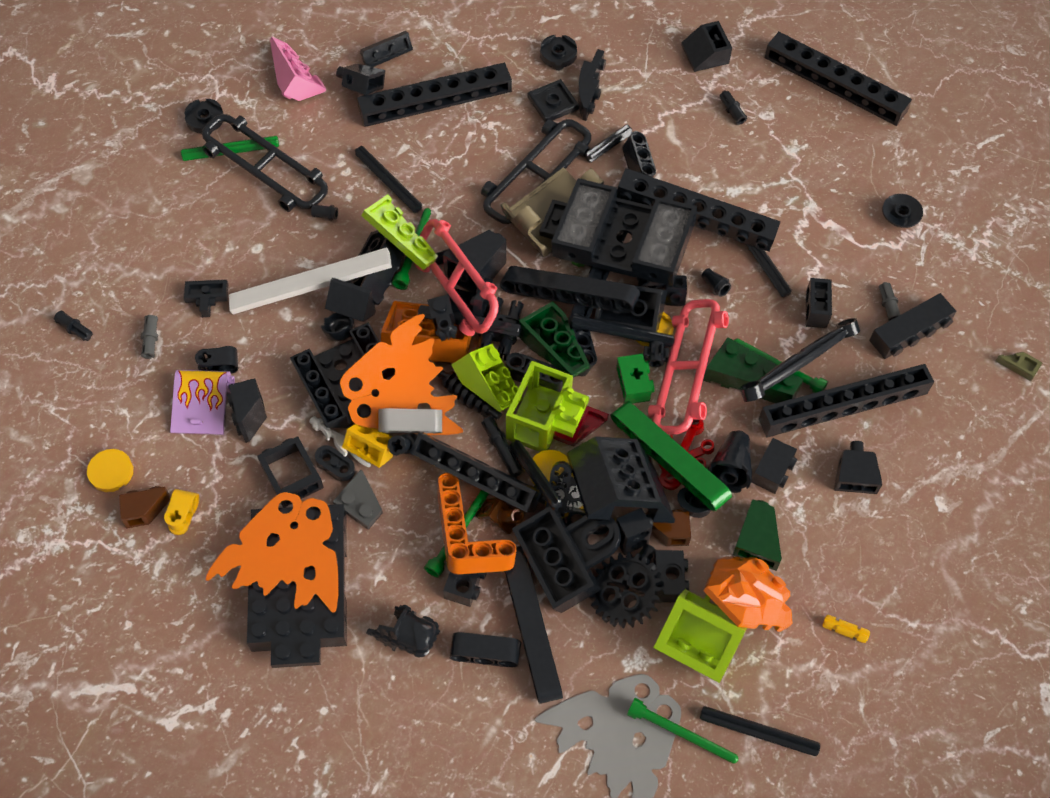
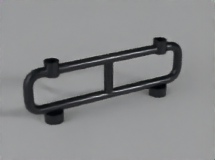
M220 114L204 126L202 137L206 144L202 146V149L210 158H215L221 152L282 195L278 203L285 211L290 212L295 206L302 209H311L313 204L318 205L328 194L327 183L322 179L323 174L319 169L314 168L310 171L248 128L246 126L248 124L246 119L241 115L235 119L228 114ZM227 122L235 131L242 132L269 152L253 166L210 136V132L219 123ZM276 156L305 176L311 184L318 185L320 191L310 201H303L261 172V170Z
M548 119L541 130L546 136L498 186L491 181H487L484 184L481 194L486 197L483 201L485 213L499 223L511 224L512 222L506 216L501 215L491 207V203L525 168L543 178V182H545L560 169H566L578 155L585 157V152L590 150L588 145L592 137L586 127L570 119L562 120L558 124ZM571 127L581 133L584 139L577 142L569 155L551 173H548L532 162L564 128Z

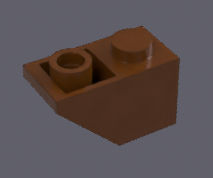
M154 486L149 490H132L126 494L119 495L121 521L127 529L149 525L170 501V494L166 487Z
M679 509L672 510L675 518L674 523L653 522L654 526L652 527L651 534L665 546H689L691 540L689 512H683Z

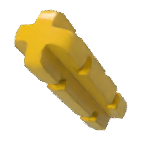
M826 615L823 620L822 626L828 630L835 629L836 633L852 639L855 637L857 641L862 643L868 641L870 631L861 627L859 629L857 625L842 619L838 621L836 617Z

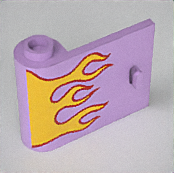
M176 370L170 433L224 435L226 396L230 392L229 385L235 383V378L231 376L230 371Z

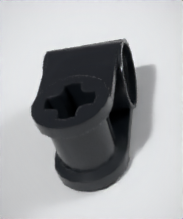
M233 346L201 349L195 355V361L200 371H207L205 368L207 367L208 371H230L232 374L239 369L237 349Z

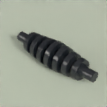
M442 370L437 375L442 379V386L447 388L451 394L456 395L457 400L461 404L466 405L470 409L474 408L475 412H481V415L484 417L493 416L496 420L501 418L502 413L465 387L455 372L450 371L447 373Z

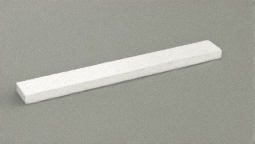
M383 248L229 294L230 311L232 314H236L328 287L332 277L348 281L392 268L388 248Z

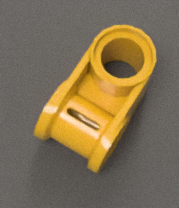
M179 489L173 491L164 515L165 522L172 534L182 535L189 529L192 517L199 504L198 493Z

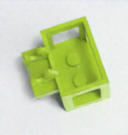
M531 361L506 413V440L512 442L520 440L523 446L541 452L549 450L555 431L573 438L589 402V396L575 392L572 389L573 375ZM540 372L563 380L561 392L539 385ZM528 384V390L522 400V403L517 413L513 414Z
M685 589L678 596L653 648L720 683L747 628L737 627L717 605L710 602L711 598L708 595L702 598Z

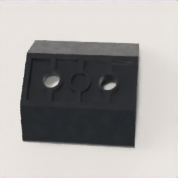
M369 322L350 330L351 340L314 356L309 348L290 357L327 428H350L355 424L348 411V406L352 400L344 396L340 380L348 369L380 342ZM340 363L347 365L343 370H337L335 367ZM387 368L382 371L383 379L390 380L395 375V368ZM355 377L349 381V388L352 391L356 392L362 389L363 383L361 379ZM377 389L372 390V396L377 397L379 391ZM361 404L357 408V413L360 417L367 418L371 414V408L367 404Z
M595 436L568 451L567 458L572 468L587 519L610 520L614 507L619 506L648 508L653 522H675L673 512L651 457L637 439Z

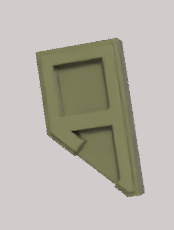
M1025 352L1007 356L999 355L996 359V362L1029 381H1032L1043 364Z

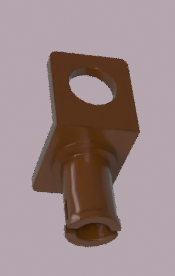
M499 498L486 499L476 517L478 519L490 518L506 534H511L512 528L523 521L524 514L522 511L519 512L520 509H512ZM492 504L491 508L485 512L486 508Z

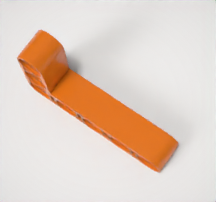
M448 472L441 474L438 478L437 496L448 570L454 574L511 570L515 565L516 545L510 540L468 542L459 479Z

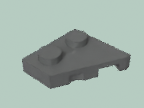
M362 470L355 475L333 500L334 505L344 504L346 514L368 530L383 514L382 508Z

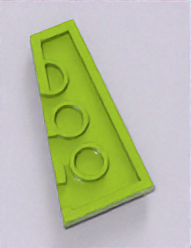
M389 194L363 211L361 216L422 270H425L436 261L438 255L422 236H418L415 233V227L411 222L407 223L402 216L403 212L399 207L395 208L391 203L392 198Z

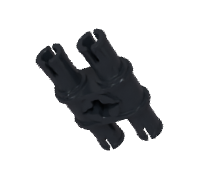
M498 297L499 308L495 320L519 324L524 304L518 301L516 306V300L511 301L508 315L500 314L504 301ZM489 304L488 311H486V312L484 313V315H483V317H485V318H486V316H487V314H488V312H489V310H490V304ZM490 331L483 334L478 333L480 338L475 350L490 345L492 341L500 342L498 352L501 360L504 355V361H506L512 345L517 342V337Z

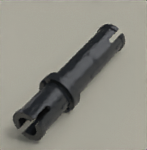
M493 416L485 418L481 424L489 436L490 444L496 448L510 476L514 478L519 477L524 473V470L507 443L505 433L500 430Z

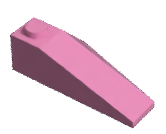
M274 37L270 38L277 84L284 97L301 101L326 91L320 78L317 75L312 76L308 72L309 66L298 60L299 56L287 43Z

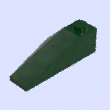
M553 301L519 320L521 332L518 337L533 352L559 370L573 375L574 378L590 368L581 346L578 345L573 329L571 330L566 314Z

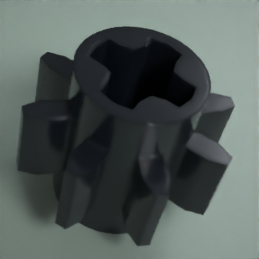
M652 341L649 343V346H644L643 356L645 361L648 360L649 366L661 367L664 365V362L668 361L669 348H664L665 344L663 342Z

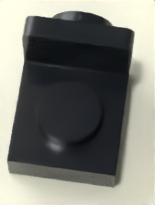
M677 275L673 287L665 285V290H667L665 305L684 306L686 304L687 276Z

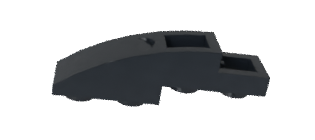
M597 49L592 62H583L580 71L578 104L582 120L587 121L589 114H593L595 100H599L602 89H599L600 71H604L606 60L604 59L605 51Z

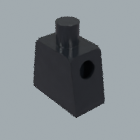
M353 64L346 67L339 66L336 76L342 79V86L344 88L368 95L384 88L386 70L362 64Z
M852 441L850 443V450H843L840 456L834 491L877 494L882 487V479L876 454L864 451V443L862 441Z

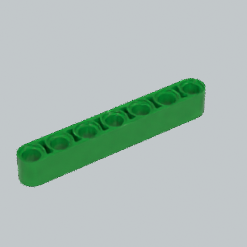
M626 401L610 414L617 427L631 439H637L656 462L711 511L715 512L732 498L731 491L723 482L630 401Z

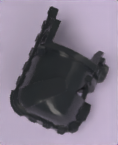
M400 605L399 607L395 606L394 615L397 618V622L394 628L379 625L376 630L369 628L366 634L376 638L377 641L384 643V646L392 648V651H395L398 647L400 650L420 658L425 657L430 652L429 650L433 647V643L436 641L440 630L438 623L434 622L432 618L427 616L419 618L416 616V611H411L409 606Z

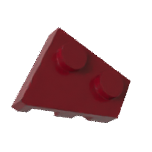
M586 406L573 438L555 431L553 439L574 447L608 421L609 414Z

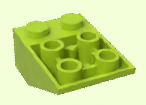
M493 344L470 352L451 364L461 383L496 410L501 412L510 407L518 387Z

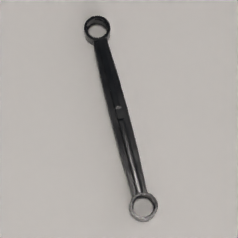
M850 318L837 323L836 329L804 347L797 354H793L758 380L742 385L739 389L744 402H751L762 398L765 395V390L800 370L842 339L858 334L861 330L857 319Z

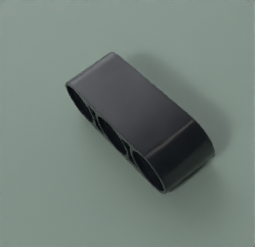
M517 352L509 354L506 359V368L510 371V376L513 380L522 382L531 361L559 370L552 364ZM540 372L539 385L561 392L563 380L553 382L552 380L557 378Z
M456 632L452 636L449 658L465 663L511 668L518 667L521 641L509 637Z

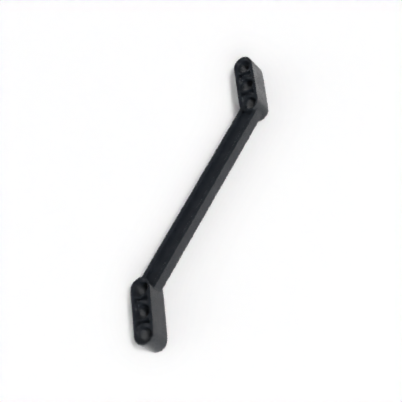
M633 131L622 147L628 169L654 177L656 168L647 139L643 133ZM624 232L621 236H617L616 239L623 243L627 233ZM591 267L587 278L607 280L610 271ZM574 304L568 317L569 325L573 315L589 318L593 308ZM571 327V330L573 329L578 345L581 346L590 365L589 369L578 375L583 377L596 364L597 356L590 331Z

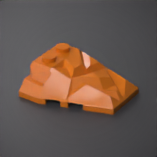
M725 556L717 559L703 591L737 627L756 629L761 624L764 630H769L773 626L776 631L781 632L792 625V612L785 604L790 597V591L785 587L786 583L780 577L774 576L769 571V566L763 560L757 557L741 559L734 556Z

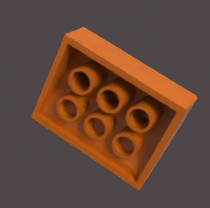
M393 301L381 331V342L392 345L390 336L393 330L417 316L420 305H428ZM424 318L419 323L422 330L414 337L412 345L433 338V353L429 357L430 361L450 362L453 364L469 353L472 336L462 333L459 330V325H454L457 326L458 330L456 338L446 339L441 342V339L436 336L435 331L437 329H435L432 320Z

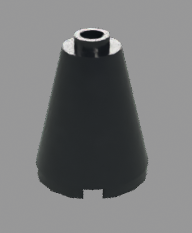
M740 430L729 433L708 467V470L713 475L727 483L731 493L741 492L745 487L748 489L752 481L750 437Z

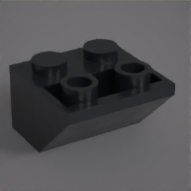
M719 21L700 25L681 42V46L694 72L730 63L732 46Z
M255 378L230 384L231 393L227 394L229 405L233 411L231 416L234 426H236L238 436L243 435L245 443L251 441L267 418L263 398Z

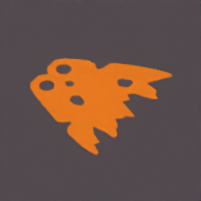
M424 314L409 319L393 330L390 336L392 345L379 342L342 376L340 386L344 396L352 400L348 406V411L355 424L378 429V409H417L420 403H428L431 409L442 410V433L423 434L452 435L463 433V429L445 416V413L455 406L454 401L457 399V396L434 397L431 395L434 388L429 385V382L443 370V367H436L433 362L428 361L433 353L434 339L430 338L425 342L412 345L414 337L422 330L419 323L424 319ZM395 368V375L390 380L383 379V370ZM355 377L361 379L363 383L362 389L356 392L349 388V381ZM377 389L379 395L377 397L372 396V390ZM367 404L370 406L371 414L369 417L362 418L358 415L357 408L359 405Z
M288 492L276 495L240 531L239 538L242 545L231 544L227 546L209 569L205 580L209 581L216 574L223 577L232 568L241 566L237 578L232 584V589L249 586L257 581L259 587L263 588V595L266 596L281 580L287 585L294 581L296 583L295 609L301 605H307L314 594H317L332 613L336 612L338 602V565L336 553L322 544L330 538L333 530L327 503L314 498H309L302 502L298 495ZM284 500H289L293 504L292 511L287 514L281 513L278 509L279 504ZM318 507L321 511L320 517L316 520L308 519L306 516L307 509ZM296 521L298 523V527L296 529H292L290 527V524ZM271 533L279 534L280 540L274 546H266L267 538ZM313 566L315 568L316 576L313 580L304 578L303 574L306 567Z

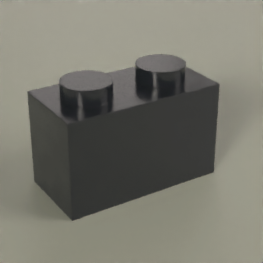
M772 438L753 475L751 483L776 494L779 487L784 488L789 476L785 475L787 470L792 471L798 460L794 457L797 449Z

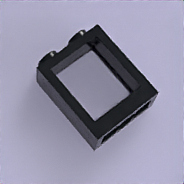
M298 436L286 439L282 444L274 448H268L260 455H257L260 465L276 495L288 492L296 494L302 499L324 488L322 480ZM299 451L311 475L281 489L269 464ZM289 500L281 502L283 508L292 504Z

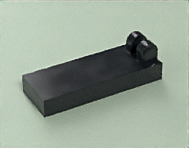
M403 31L361 49L360 54L366 66L374 67L412 51L413 47L409 33Z

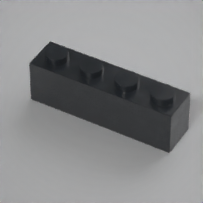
M939 293L874 329L869 341L884 359L890 356L895 357L904 348L915 346L925 336L926 338L931 337L939 328L945 329L950 326L957 311Z

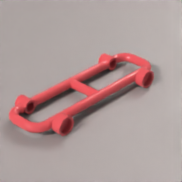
M431 219L425 224L420 236L427 240L434 227V233L442 237L459 262L449 280L436 262L432 263L425 270H422L416 264L415 266L423 272H429L431 269L465 317L459 325V330L468 336H473L475 332L483 334L489 330L498 313V300L494 295L497 287L493 283L484 282L448 233L451 225L444 220ZM464 269L480 289V296L488 300L490 304V310L481 325L454 288Z
M692 300L683 306L680 315L673 316L672 325L676 328L674 343L671 346L656 405H650L648 408L649 417L668 435L682 434L690 428L693 419L704 420L706 418V405L704 402H698L715 330L716 328H727L729 324L728 313L720 311V306L715 300ZM695 308H711L699 361H677L684 330L689 325V312ZM697 369L684 421L677 426L661 425V418H664L666 413L665 403L674 370Z

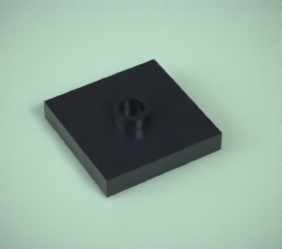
M561 79L527 93L528 99L544 122L548 119L553 121L579 110L578 102Z

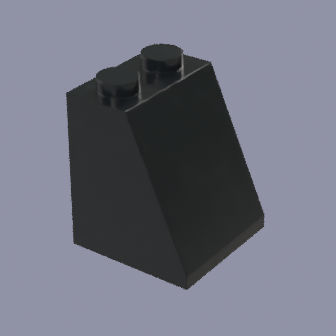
M487 230L458 245L483 280L485 278L494 279L506 264V239L499 233ZM451 250L443 254L444 273L448 280L459 262ZM464 269L457 285L469 292L476 293L477 285Z

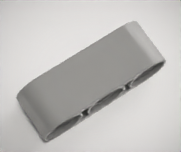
M378 409V432L442 433V410Z

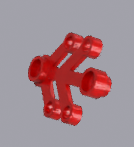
M693 419L692 423L697 422L698 424H691L680 446L707 468L705 459L698 457L712 454L715 450L714 442L710 439L703 440L700 447L689 451L695 435H699L704 431L703 420ZM706 445H710V446H711V448H709V449H705L704 447H705ZM658 463L662 470L660 475L661 485L668 490L677 489L681 483L675 478L667 479L672 475Z

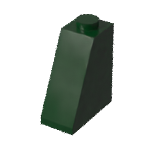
M752 499L733 555L740 558L757 557L763 560L769 566V569L777 571L782 557L775 508L763 500Z

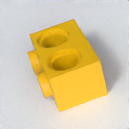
M357 424L347 429L342 448L378 468L393 458V454L390 453L388 448V441L392 436L378 432V429L363 427Z

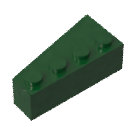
M727 337L706 367L703 381L709 383L713 381L721 384V387L728 389L732 387L740 390L739 388L742 385L758 380L775 368L777 364ZM792 374L765 390V395L761 399L772 403L794 399L804 379Z

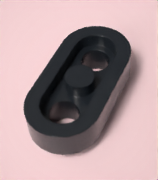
M324 445L316 450V463L327 473L340 481L350 480L354 476L355 466L353 461L347 456H343L334 447ZM326 457L331 458L329 461H324ZM343 469L348 470L346 473H341Z

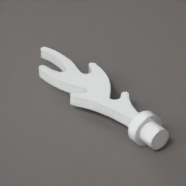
M313 416L309 421L313 425L312 428L315 431L321 430L328 441L332 437L338 451L343 456H347V450L342 448L345 435L327 428L322 418ZM349 452L361 464L367 467L371 466V463Z

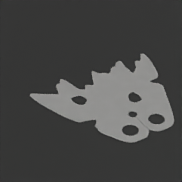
M645 674L634 675L616 681L609 688L608 698L593 690L585 692L548 709L535 719L537 723L563 728L557 739L559 753L565 752L581 740L587 741L586 749L594 750L587 774L591 775L595 772H598L600 775L607 774V786L611 790V798H618L621 791L630 782H632L633 786L632 798H653L658 788V778L653 774L652 770L662 769L666 766L675 739V734L644 718L639 719L636 717V719L627 716L634 698L636 697L643 701V704L647 706L646 709L656 714L657 708L660 705H668L672 709V716L668 720L678 725L680 723L681 708L679 704L669 695H659V685L650 676ZM640 683L648 685L650 688L648 697L639 698L635 694L636 685ZM586 716L592 717L593 726L589 729L583 730L578 726L577 723L580 719ZM642 732L646 737L645 743L636 749L632 743L635 733Z

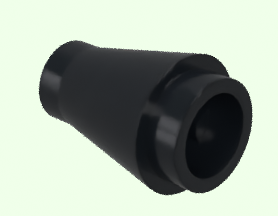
M710 268L703 271L701 277L714 295L723 297L730 291L731 284L729 279L712 271Z

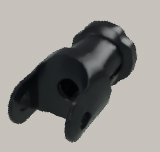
M409 433L391 437L388 441L390 453L395 456L409 454L418 435Z

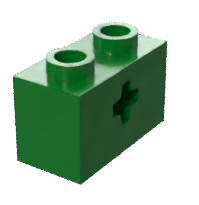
M643 354L617 357L616 370L624 403L626 401H630L632 404L650 401L651 394L654 392L653 380H649L650 367L648 361L644 360Z

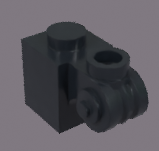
M448 294L427 300L435 329H437L435 331L436 336L441 339V342L446 339L456 338L458 330L457 326H454L456 320Z

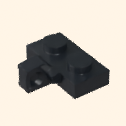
M185 281L184 301L185 303H196V307L200 306L199 311L202 314V318L210 317L211 306H216V302L228 300V281Z

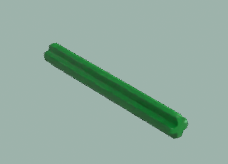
M277 136L263 137L274 146L279 147ZM252 139L222 143L234 153L265 149ZM202 146L181 150L183 161L209 158L203 151Z

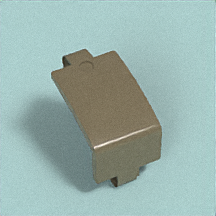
M565 168L560 169L511 207L505 202L501 204L503 214L543 257L552 253V239L542 237L539 234L552 199L568 203L576 184V180ZM592 168L580 178L604 184V181Z

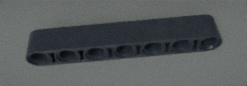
M510 266L500 281V287L510 294L621 313H630L640 296V291L637 287L630 284L519 266Z
M516 546L515 565L511 570L504 572L538 703L543 704L563 699V694L527 557L522 547Z

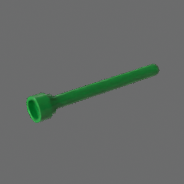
M425 208L415 232L418 236H420L430 218L431 210L429 208ZM408 256L405 258L401 271L395 274L392 280V285L400 290H406L410 283L408 274L413 261Z
M738 338L734 339V341L777 365L782 363V361ZM799 370L793 373L804 379L803 383L809 385L813 393L824 391L828 384V381L821 377L812 378Z
M481 490L465 513L466 528L489 493ZM444 546L437 557L429 559L424 566V570L436 578H439L444 571V561L446 560Z
M636 697L634 698L627 716L636 719V717L639 719L644 718L730 763L738 762L737 754L646 709L647 706L643 704V701Z

